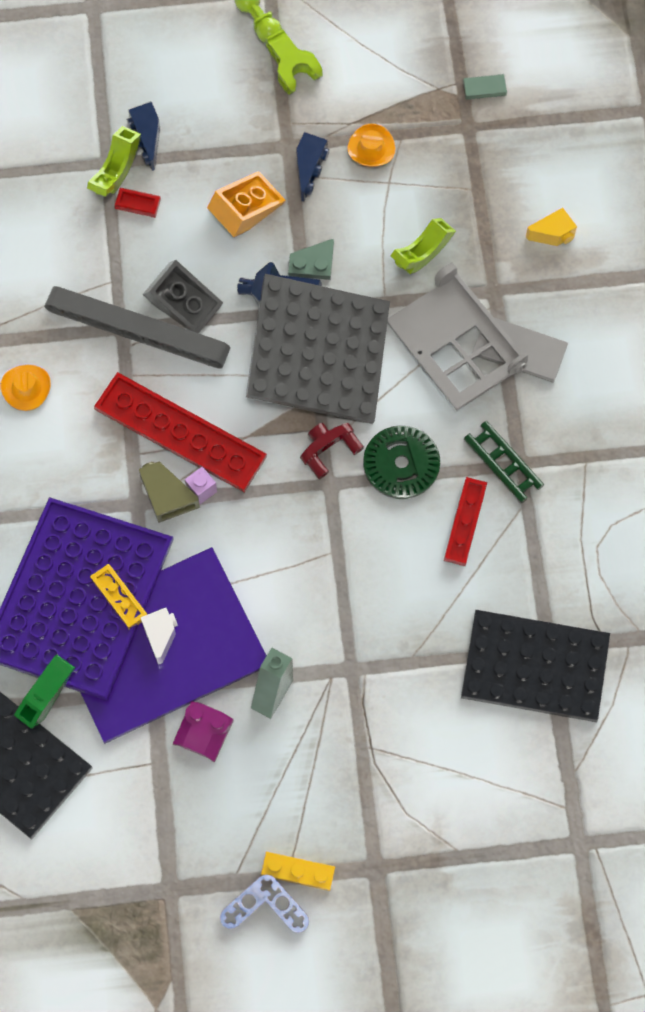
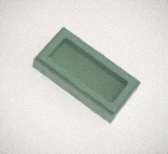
M504 74L463 78L466 100L507 96Z

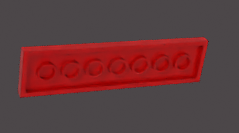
M119 372L115 374L94 406V409L195 466L199 468L203 466L208 473L244 493L267 458L265 452Z

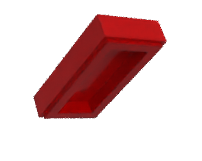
M120 187L114 207L117 210L156 218L161 196Z

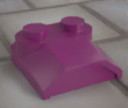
M191 701L190 705L186 708L185 716L173 741V745L185 748L215 762L234 720L219 710Z

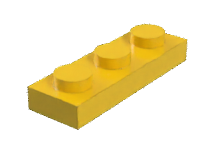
M109 564L90 576L93 583L102 595L105 596L108 603L112 605L128 629L136 624H140L142 622L140 617L148 615ZM105 574H111L115 583H113V579L110 576H105ZM119 586L121 587V589H120V590H121V593L124 594V595H127L128 598L123 597V596H121V595L119 594V592H118V587H119ZM138 610L140 612V615L134 618Z
M266 851L261 876L268 874L277 880L330 891L335 866Z

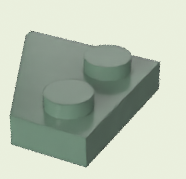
M334 239L290 253L288 276L331 280Z

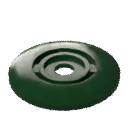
M405 425L392 426L378 432L369 441L363 457L364 472L370 484L380 493L398 499L412 498L424 493L434 484L440 470V454L434 441L423 431ZM401 443H402V444H407L406 446H405V445H398V446H395V447L391 448L390 450L387 449L388 447H390V446H392V445H395V444H401ZM403 456L408 459L409 463L405 468L396 466L395 460L398 457Z

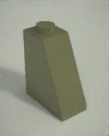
M160 461L146 463L139 469L141 480L158 523L200 508L198 497Z

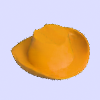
M373 123L365 124L359 127L351 136L348 142V154L354 161L363 166H381L391 161L394 157L395 142L385 127Z
M21 365L8 370L3 375L0 387L3 397L12 407L28 411L36 409L45 401L50 391L51 381L49 374L43 368L35 365Z

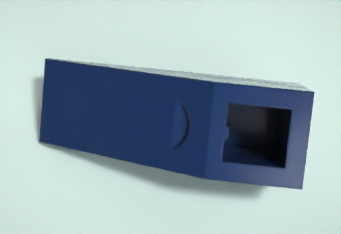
M151 101L129 109V118L126 120L129 129L141 134L138 148L142 147L143 149L141 154L145 165L149 164L151 170L154 171L160 136V122Z
M306 132L303 133L296 149L301 201L303 202L307 195L310 196L314 189L313 181L315 178H319L322 171V161L327 160L330 152L328 140Z

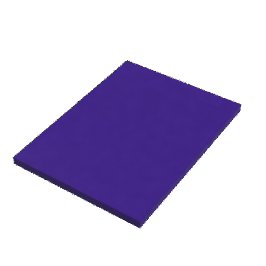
M49 497L0 607V665L39 678L57 654L75 667L64 687L107 701L138 625L136 624L128 629L112 605L108 603L105 596L102 595L93 583L90 576L109 564L145 610L173 543V536ZM105 574V575H104V576H110V577L113 579V583H115V580H114V578L111 576V574ZM119 586V587H118V592H119V594H120L121 596H123V597L128 598L127 595H124V594L121 593V590H120L121 587ZM138 610L134 618L140 615V612Z
M213 547L161 570L145 612L151 614L167 608L169 614H174L178 625L174 627L176 635L163 663L158 665L141 622L137 627L108 700L105 701L80 692L104 744L190 704L191 701L195 702L259 671L267 655Z

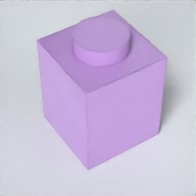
M203 466L185 479L186 486L198 497L199 504H202L217 493L216 482Z

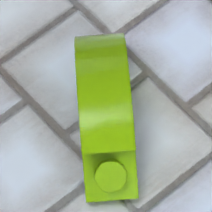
M122 126L113 134L107 159L102 168L88 181L87 189L105 197L109 193L114 194L119 189L136 156L140 133Z
M442 218L432 219L413 243L404 248L394 249L390 256L395 260V264L399 268L404 269L409 274H413L436 257L456 231Z

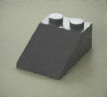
M177 260L169 262L143 293L158 309L188 330L196 333L202 330L223 304L215 294Z

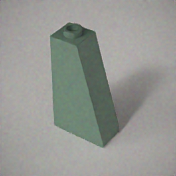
M271 648L260 666L251 709L269 719L273 717L293 682V661L291 657Z

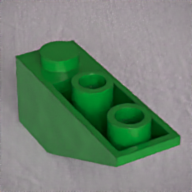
M56 654L26 694L14 716L31 729L45 720L75 667Z

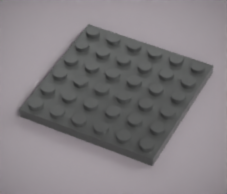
M265 274L262 283L246 398L373 424L376 416L390 301Z

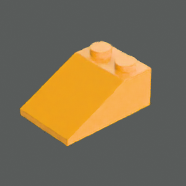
M258 171L216 190L207 209L233 237H236L250 230L283 205L286 200Z

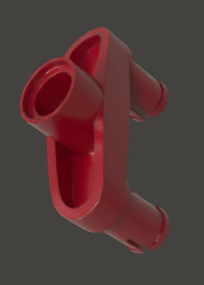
M320 423L308 432V436L313 443L306 448L300 459L311 468L320 480L329 473V470L319 459V454L338 441H344L353 455L361 452L364 446L353 433L354 429L349 423L339 425L331 430H328L324 423Z

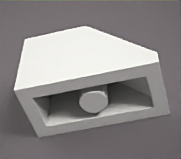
M167 608L140 617L158 665L163 663L176 635L174 627L178 626L174 614H169Z

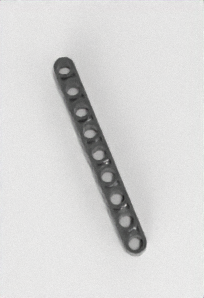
M58 286L52 287L44 305L51 313L218 369L223 368L231 349L228 344L220 340Z

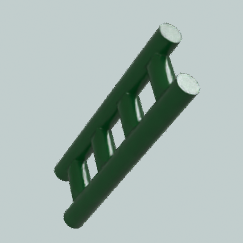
M486 420L480 425L484 430L481 434L474 438L469 433L464 437V440L520 503H523L528 498L524 494L526 490L533 485L537 490H540L544 483ZM489 438L498 445V448L490 454L481 446ZM505 453L513 463L503 470L495 460ZM518 469L527 478L519 486L509 477Z

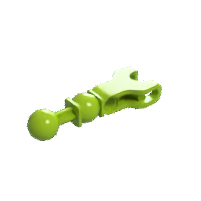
M260 0L234 1L241 12L250 13L254 19V31L257 33L258 38L266 43V48L278 64V82L287 94L290 95L296 91V80L293 76L297 73H307L313 80L323 76L322 67L315 55L307 50L298 49L282 29L280 22L272 18V13L267 12L265 14L259 6Z

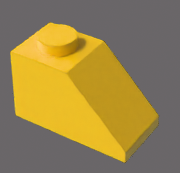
M562 207L527 227L526 238L529 241L559 246L562 243L567 244L575 238L577 226Z

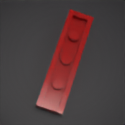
M466 477L444 561L466 566L488 482Z

